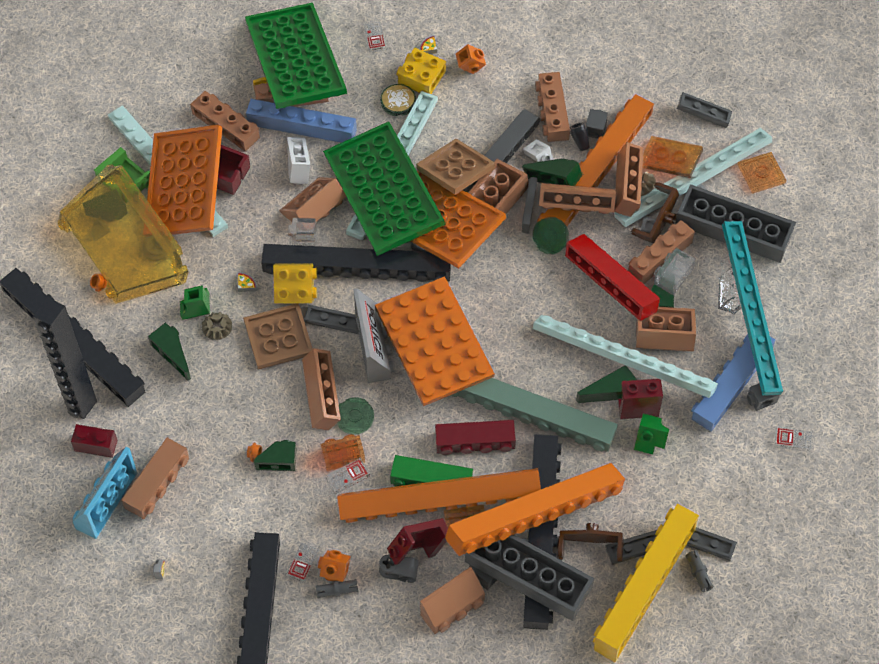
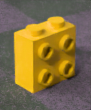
M414 47L412 52L407 54L403 66H399L397 70L398 84L418 93L424 91L432 94L446 72V61Z
M313 264L273 265L274 303L314 302V298H317V287H314V280L317 279V269L313 268Z

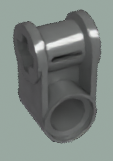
M389 554L384 555L379 561V573L387 579L400 580L402 582L408 580L409 583H413L417 578L419 560L405 557L400 564L395 565ZM387 564L391 565L390 569L386 568Z

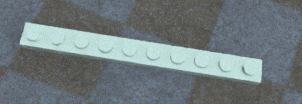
M424 91L420 92L397 135L408 156L438 101L437 96ZM354 215L346 230V235L363 241L366 234L356 215Z
M123 105L109 113L108 118L151 166L153 139ZM216 211L214 214L213 230L208 231L212 237L228 228V224Z
M759 128L664 184L676 188L679 196L687 192L690 184L698 186L772 143V136L762 128ZM655 188L650 193L641 196L640 208L631 217L614 212V216L624 227H627L662 207L669 194Z
M541 315L533 324L532 329L707 398H710L717 389L718 383L713 382L709 378L700 377L691 371L682 370L673 364L664 363L655 357L646 356L637 350H631L619 343L605 340L601 336L592 335L583 329L572 327L568 323L554 320L550 316Z

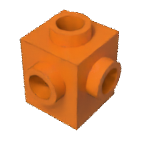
M467 44L456 53L458 66L464 71L475 74L486 65L484 53L479 48Z
M327 550L318 562V568L321 569L320 577H324L328 581L343 582L348 574L351 556L342 554L337 550Z

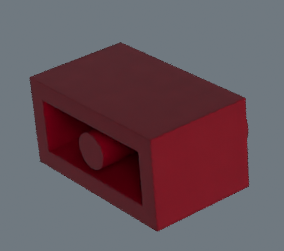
M76 424L71 444L75 452L113 458L118 440L114 430Z

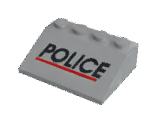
M353 289L355 317H357L356 323L358 325L368 383L390 380L391 373L394 372L393 362L388 361V356L391 355L389 344H385L384 339L387 338V332L382 327L381 320L375 310L377 303L359 289Z

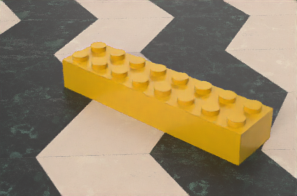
M678 503L674 509H669L664 525L660 524L655 533L654 542H649L645 549L646 554L644 558H639L634 574L628 576L623 592L620 590L617 594L613 609L609 608L606 612L603 626L599 624L595 630V637L592 641L595 643L594 651L613 662L617 661L694 533L699 518L698 514Z

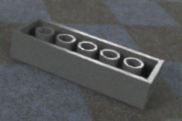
M691 184L678 210L675 222L677 224L682 220L696 233L726 243L722 228L724 221H742L749 252L779 263L783 259L796 225L795 221Z
M511 535L505 540L496 541L487 547L476 549L472 553L465 554V563L571 621L575 619L594 584L593 577L515 535Z

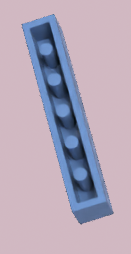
M250 99L246 111L247 120L250 123H255L258 127L340 143L355 137L357 131L356 118L293 106L276 109L274 103Z
M748 334L743 340V346L736 348L733 354L734 358L725 363L722 374H717L713 382L718 383L716 391L710 398L702 396V401L700 403L696 402L691 410L693 412L691 420L712 432L756 372ZM770 337L772 346L774 347L775 339Z

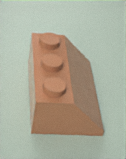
M496 159L495 169L481 177L468 193L507 214L528 189V176L526 173Z
M318 177L279 211L299 229L310 230L316 226V222L320 218L328 216L329 211L333 207L341 205L346 195L336 178Z
M658 307V311L642 321L636 320V348L694 352L696 340L695 309Z
M469 567L420 601V616L434 634L439 631L441 633L445 632L452 622L462 620L472 608L476 610L483 605L485 592L473 569Z

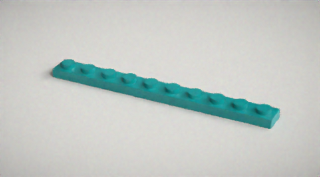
M724 221L722 224L723 233L762 396L781 395L783 387L742 221Z

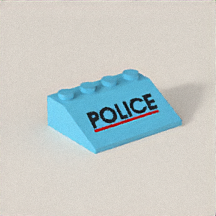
M125 447L105 465L101 478L98 477L96 479L94 489L90 494L86 495L80 511L77 510L73 516V524L76 530L95 539L99 536L137 475L130 448Z

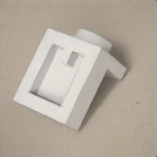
M537 139L523 148L524 154L536 162L554 160L550 146Z

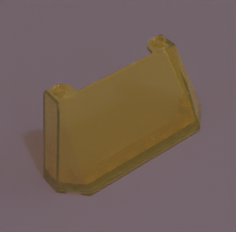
M107 165L60 211L59 228L67 233L73 232L106 279V295L115 304L186 283L188 269L186 265H182L180 255L183 252L180 245L123 166Z

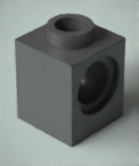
M590 109L586 123L588 137L597 139L600 136L603 137L608 112Z
M760 383L749 388L747 400L758 411L776 404L780 395L762 396Z

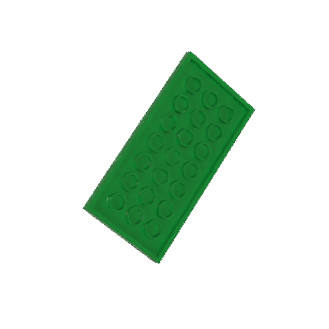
M313 2L245 16V22L276 109L347 94L346 85Z
M389 121L323 151L377 256L446 225Z

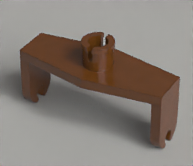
M660 182L655 183V188L669 194L661 208L650 234L632 228L630 231L632 235L650 243L655 242L666 223L674 224L672 220L676 221L677 214L671 212L679 197V192L676 188Z
M587 523L586 530H562L559 533L558 558L560 560L564 558L565 540L588 543H618L617 560L622 562L623 533L598 530L599 525L593 523V528L591 523Z

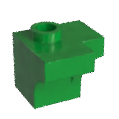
M201 285L184 289V300L180 301V316L182 320L210 314V296L207 288Z
M643 413L634 450L653 455L655 447L665 449L669 428L662 425V418Z

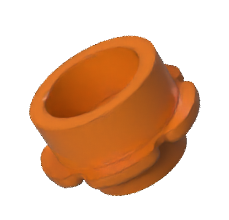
M100 273L94 274L90 279L91 288H94L97 292L107 286L106 276Z
M255 442L247 448V458H250L252 462L262 453V446L256 445Z

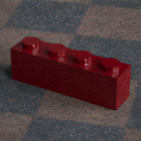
M514 420L435 424L437 454L451 455L456 452L470 454L473 451L489 453L492 450L509 452L515 449L516 446Z

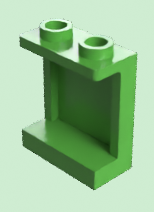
M122 147L94 169L96 179L111 191L117 189L126 204L131 200H135L139 193L149 186L150 171L147 170L145 172L130 160Z

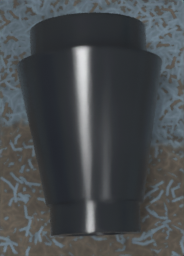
M583 122L572 125L570 127V134L579 150L589 149L587 126Z

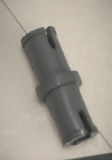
M694 550V554L693 551L687 553L686 558L692 568L691 573L693 577H696L701 591L705 592V588L706 591H710L714 586L707 574L708 569L706 565H703L698 551Z
M357 579L316 585L317 598L334 595L340 597V594L358 592V586H355L357 585Z

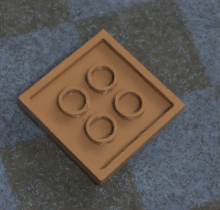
M454 139L418 162L416 168L419 172L456 195L495 169V162L460 140Z
M299 303L243 317L258 370L304 358L313 349Z

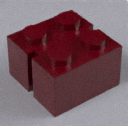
M221 145L217 189L232 195L236 193L241 184V179H244L250 169L249 155Z

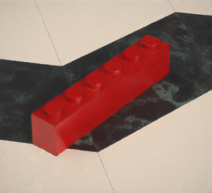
M582 234L567 242L565 256L638 320L642 321L658 311L660 298L620 265L618 261L607 254L605 250L600 248L592 239Z

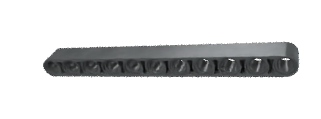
M523 109L484 156L493 162L499 159L507 163L515 154L514 152H517L525 142L524 139L527 140L535 130L534 127H538L541 118ZM478 180L463 189V191L468 193ZM414 243L411 244V249L415 251L428 252Z

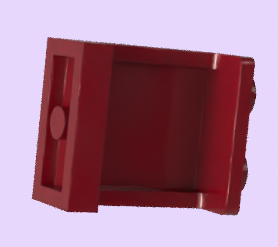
M661 379L622 381V399H618L620 419L642 418L643 413L659 417L663 400Z
M444 519L403 526L387 547L389 556L394 564H400L409 551L421 548L424 549L428 558L436 556L447 542L445 537L448 527Z

